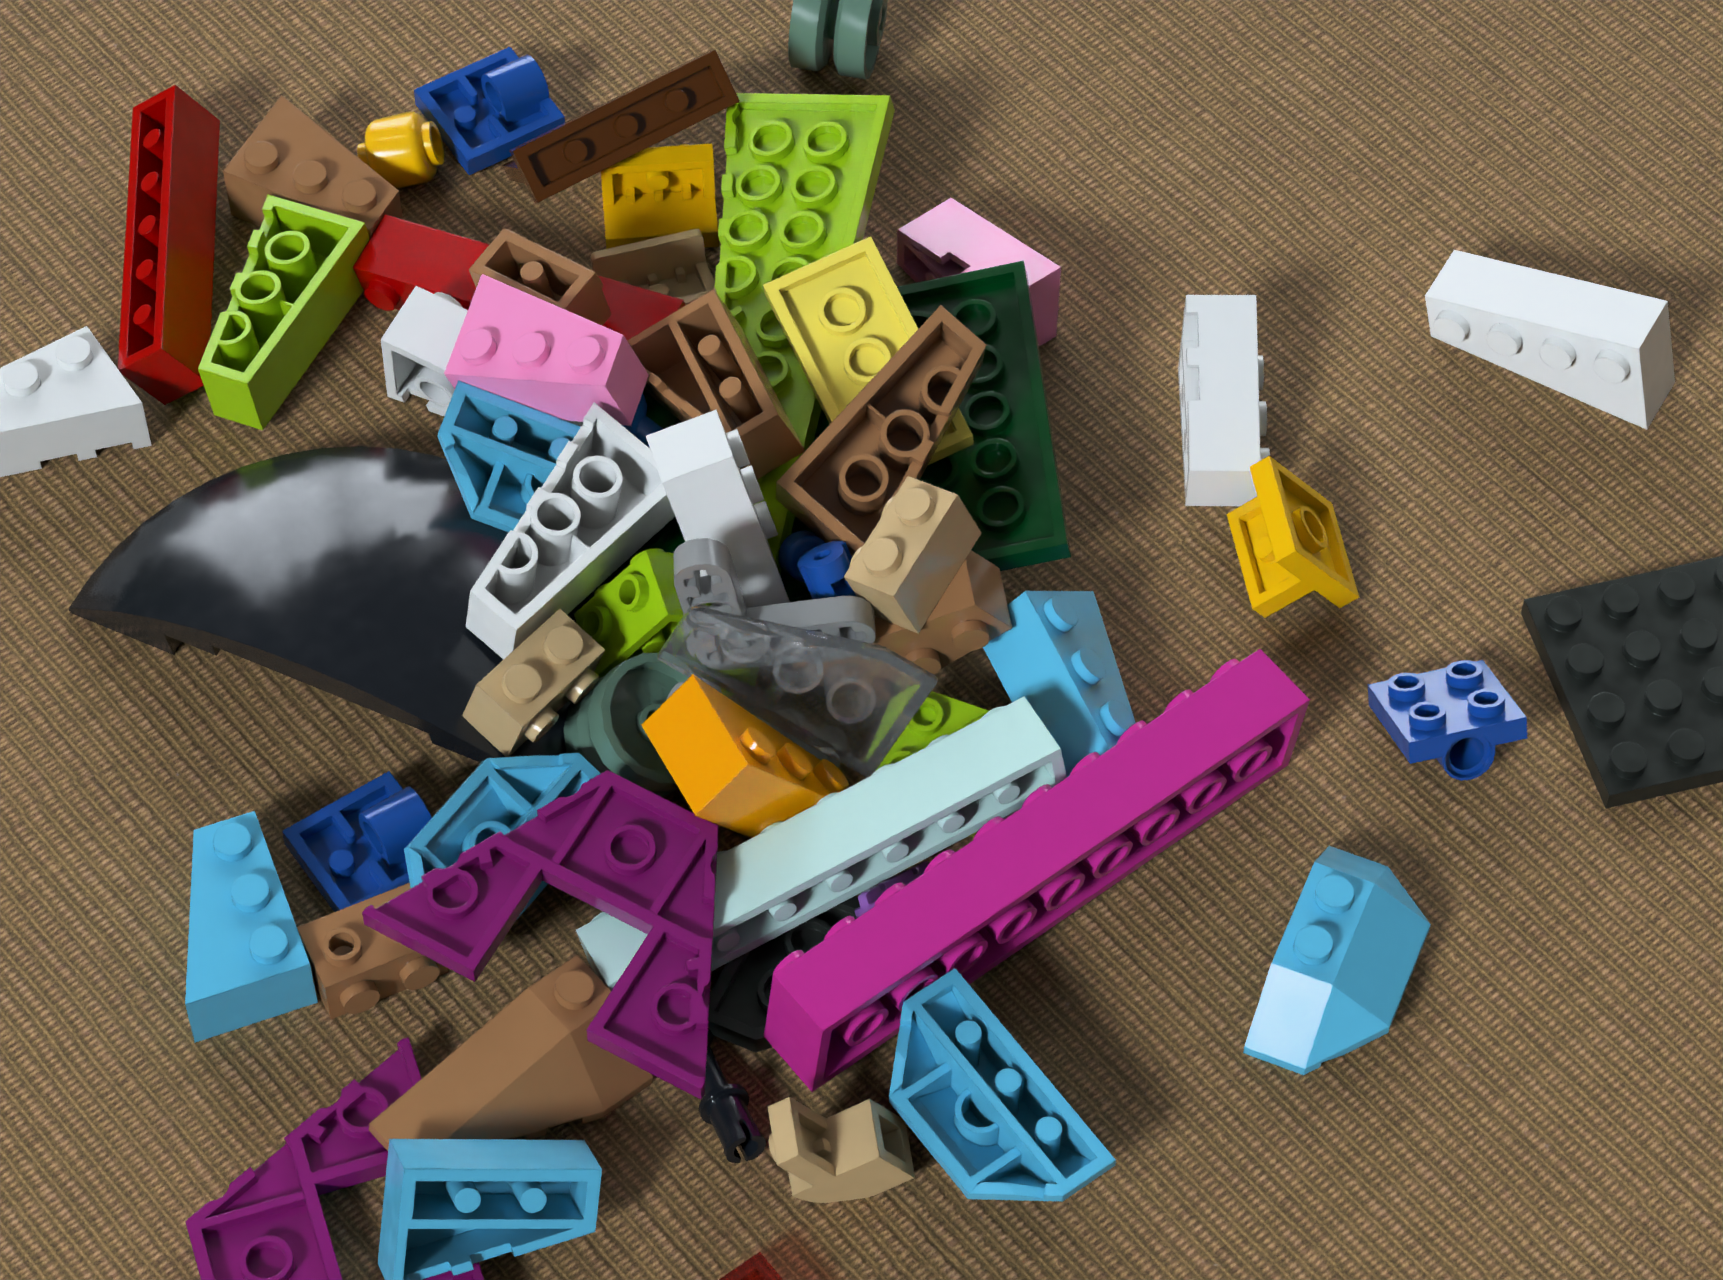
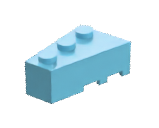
M1024 591L1007 605L1012 628L990 640L983 649L1011 702L1025 696L1061 748L1066 776L1069 777L1072 769L1080 760L1093 752L1101 755L1115 746L1121 735L1136 722L1094 591Z
M255 811L195 829L193 833L185 1006L196 1043L318 1003L310 962Z
M389 1139L377 1263L385 1280H423L451 1271L453 1276L474 1270L472 1264L510 1252L516 1257L596 1232L602 1168L585 1140Z

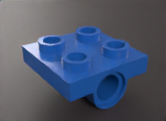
M511 47L414 89L415 105L427 121H433L436 124L441 139L468 175H472L511 157L512 155L509 150L565 123V116L549 97L545 76L537 62L530 55L519 58Z
M1483 660L1456 661L1449 664L1446 668L1418 674L1400 673L1392 676L1389 680L1368 684L1370 708L1407 761L1413 764L1436 758L1447 774L1454 779L1460 781L1472 780L1481 776L1494 761L1495 745L1528 738L1526 715Z
M388 771L284 829L282 834L284 844L331 909L336 912L410 883L404 848L432 817L416 791L410 786L403 789L391 772Z

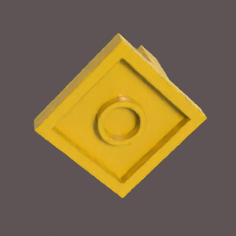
M712 143L649 147L601 171L606 249L692 229H699L704 238V247H719Z
M1267 456L1250 466L1257 497L1226 515L1252 609L1266 618L1314 590L1338 608H1342L1360 598L1333 504L1271 456Z

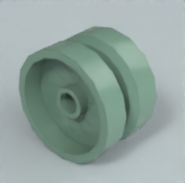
M793 0L788 41L790 66L818 72L828 64L833 52L834 64L839 75L865 80L869 79L879 53L885 27L888 0Z
M642 653L628 659L608 671L605 676L600 677L595 687L578 704H570L563 728L566 753H580L600 773L609 770L663 798L679 788L641 724L666 701L668 694L677 683L685 682L692 674L711 686V684L690 663L668 653Z

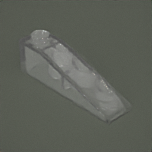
M694 605L688 608L657 654V659L687 677L694 674L747 711L866 778L876 771L938 682L936 675L885 646Z

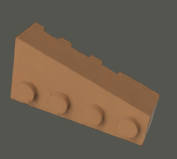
M940 305L776 482V500L818 537L823 539L825 543L831 541L846 542L853 557L854 553L865 544L881 519L884 506L890 498L897 494L907 476L918 480L921 479L983 363L987 345Z

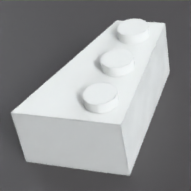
M87 326L0 368V477L42 469L41 461L77 454L78 461L97 457L96 450L127 443H132L133 449L152 446L143 403Z
M713 410L647 435L646 439L662 485L685 542L693 539L708 538L719 541L727 546L731 553L746 608L790 602L767 540L778 535L766 501H763L764 497L752 465L740 469L749 465L750 461L738 429L726 433L717 410ZM700 570V577L708 575L706 570ZM712 603V606L722 605V603Z

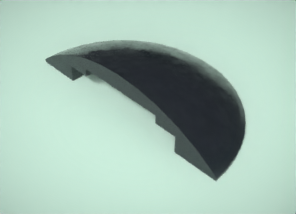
M352 446L319 448L284 454L243 466L200 485L175 499L143 522L96 569L69 607L70 613L173 655H175L182 642L216 656L220 649L427 732L433 744L481 763L486 758L505 757L462 715L476 684L503 661L498 654L466 628L470 590L508 532L471 519L447 459L397 448ZM602 582L592 593H590L581 603H579L570 613L567 614L575 623L577 622L574 613H576L583 605H585L591 598H593L594 592L600 586L604 585L605 582ZM569 700L556 712L559 715L558 720L540 740L533 743L527 739L509 757L560 755L566 753L563 728L569 706L572 702Z

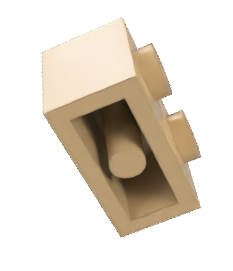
M907 476L897 494L890 498L884 506L881 519L865 544L854 553L844 578L857 597L864 598L872 604L875 617L919 634L980 537L981 531L958 494Z
M559 608L476 684L462 716L505 757H509L527 739L533 743L540 740L558 720L559 715L556 713L569 700L574 705L578 704L595 687L600 676L594 671L605 649Z

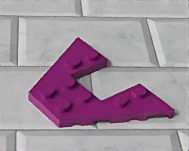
M606 770L583 783L579 791L574 795L559 797L538 809L537 817L505 835L499 831L461 853L458 861L444 869L435 868L421 876L422 882L376 909L373 905H370L362 912L364 925L476 982L542 881L648 934L588 1026L587 1041L700 1100L704 1097L718 825L697 817L694 813Z
M409 1037L401 1039L397 1043L398 1050L359 1083L354 1079L341 1091L340 1098L333 1105L327 1108H319L284 1138L285 1145L253 1171L250 1166L230 1183L227 1192L222 1197L207 1202L185 1221L201 1280H343L318 1195L386 1176L388 1151L369 1131V1123L422 1079ZM477 1262L472 1264L474 1270L453 1276L451 1271L423 1280H484L480 1264Z

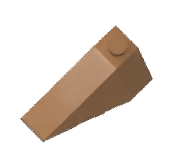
M576 955L524 990L369 1123V1131L387 1151L389 1139H514L524 1136V1139L531 1140L546 1135L547 1128L580 1119L581 1123L584 1124L605 1117L651 1085L653 1076L649 1072L587 1041V1028L611 990Z

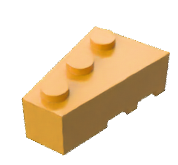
M694 674L641 724L695 816L750 838L760 834L767 826L775 822L785 821L816 805L826 795L841 792L849 786L845 775L832 762L827 759H818Z

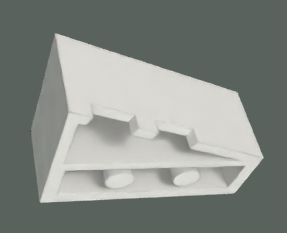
M1186 295L1178 363L1185 506H1242L1257 497L1250 466L1270 456L1269 448H1260V436H1266L1267 404L1266 401H1259V390H1263L1264 360L1263 355H1258L1256 295Z

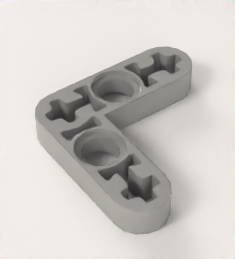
M701 538L686 541L680 544L674 551V586L696 656L700 662L707 666L733 668L849 654L862 651L870 647L875 641L874 608L864 598L837 596L746 608L731 553L726 545L716 540ZM700 570H706L708 575L700 577ZM722 603V605L718 606H706L702 604ZM726 631V637H720L718 634ZM779 631H795L792 633H775Z

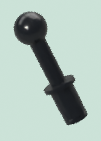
M708 1028L705 1096L699 1104L698 1111L703 1121L713 1125L729 1162L740 1163L741 1157L736 1149L737 1146L740 1148L745 1160L750 1161L757 1158L764 1151L766 1140L747 1108L749 1095L746 1089L739 1084H728L710 1047L714 1035Z

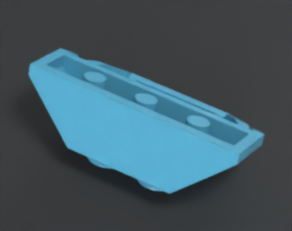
M458 380L437 437L471 519L509 533L510 530H514L525 513L527 503L537 488L543 486L556 466L557 458L568 441L573 440L581 427Z
M580 753L486 758L404 848L410 887L412 888L421 883V876L435 868L444 869L458 861L461 853L499 831L505 835L537 817V810L555 799L574 795L579 791L583 783L601 773ZM544 881L541 882V884L539 885V887L537 888V890L535 891V893L533 894V896L531 897V899L529 900V902L527 903L519 917L535 900V898L542 892V890L548 885V883Z
M1328 846L1316 859L1271 963L1244 1046V1054L1305 1075L1321 1067V1063L1345 1055L1389 1032L1431 924L1388 866L1332 846Z
M956 968L903 1002L889 1092V1103L967 1199L1063 1202L1115 1166L1116 1159Z

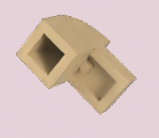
M791 1097L768 1106L772 1131L768 1140L770 1152L777 1166L788 1171L792 1196L798 1199L816 1203H831L868 1198L915 1178L905 1121L871 1099L865 1100L828 1118L823 1117Z

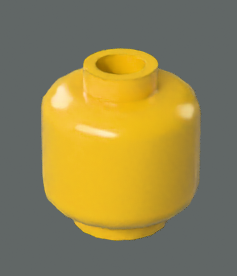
M405 112L371 121L366 128L365 142L357 146L358 158L397 190L431 181L436 174L437 166L444 163L443 143L436 124L433 121L426 122L422 115L416 112Z

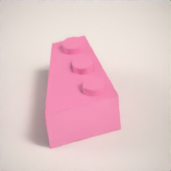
M949 198L897 230V264L916 283L1024 260L1028 274L1038 345L1041 346L1056 337L1061 267L953 198Z
M484 274L480 277L444 372L454 389L459 380L565 421L583 422L585 415L595 402L621 425L627 426L632 424L649 376L623 334Z

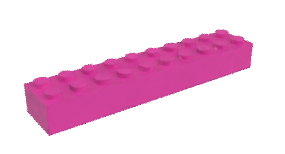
M1258 649L1240 662L1236 658L1229 660L1214 673L1208 684L1196 692L1190 689L1181 692L1167 705L1163 714L1148 724L1143 720L1136 722L1121 735L1115 746L1103 754L1099 755L1097 752H1093L1085 756L1075 765L1069 777L1054 787L1050 784H1045L1037 788L1024 801L1022 808L1006 819L998 816L988 821L979 829L973 841L957 852H954L952 849L943 851L928 864L924 874L907 885L903 882L892 885L881 894L873 908L855 919L853 916H847L841 919L827 932L824 941L806 953L803 950H797L786 956L773 971L764 1038L810 1091L814 1092L899 1033L902 1005L905 1000L954 968L957 969L968 984H971L1288 766L1310 699L1261 649Z

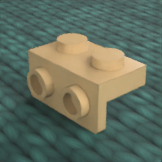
M699 229L599 250L590 255L592 271L596 272V275L682 299L685 305L712 289L716 291L714 278L706 263L704 238Z

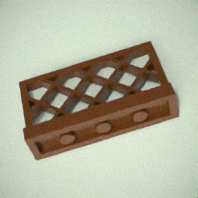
M710 50L509 150L513 160L502 166L509 180L526 184L534 202L539 203L740 102L716 50Z

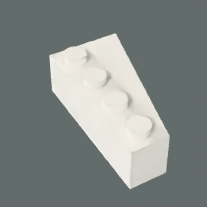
M1457 250L1453 251L1425 295L1431 337L1646 430L1649 428L1675 383L1668 301Z
M415 286L381 338L387 397L404 403L410 394L429 400L426 404L428 411L441 416H445L455 390L444 372L468 312L450 295L442 292L433 294ZM567 421L580 427L583 425V422Z
M595 402L585 415L583 425L573 440L568 441L558 456L556 466L543 486L537 488L527 503L526 511L513 531H509L470 590L466 628L503 660L559 608L566 614L570 613L675 517L650 448Z

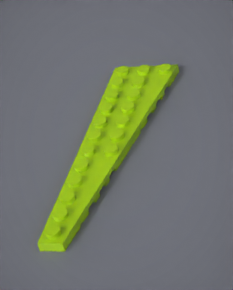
M736 93L740 102L728 107L726 110L724 149L727 158L726 172L722 174L721 184L724 202L723 217L719 219L718 238L721 247L720 262L716 265L715 289L742 327L805 451L814 441L822 408L765 296L763 284L863 240L895 112L890 95ZM803 453L757 479L764 497L763 501L767 503L778 532L777 536L767 540L780 576L782 568L779 564V549L783 541L791 535L795 515L776 500V482ZM718 633L720 637H726V634ZM692 640L690 641L689 663L710 684L754 686L758 665L733 668L707 666L700 662L696 656Z

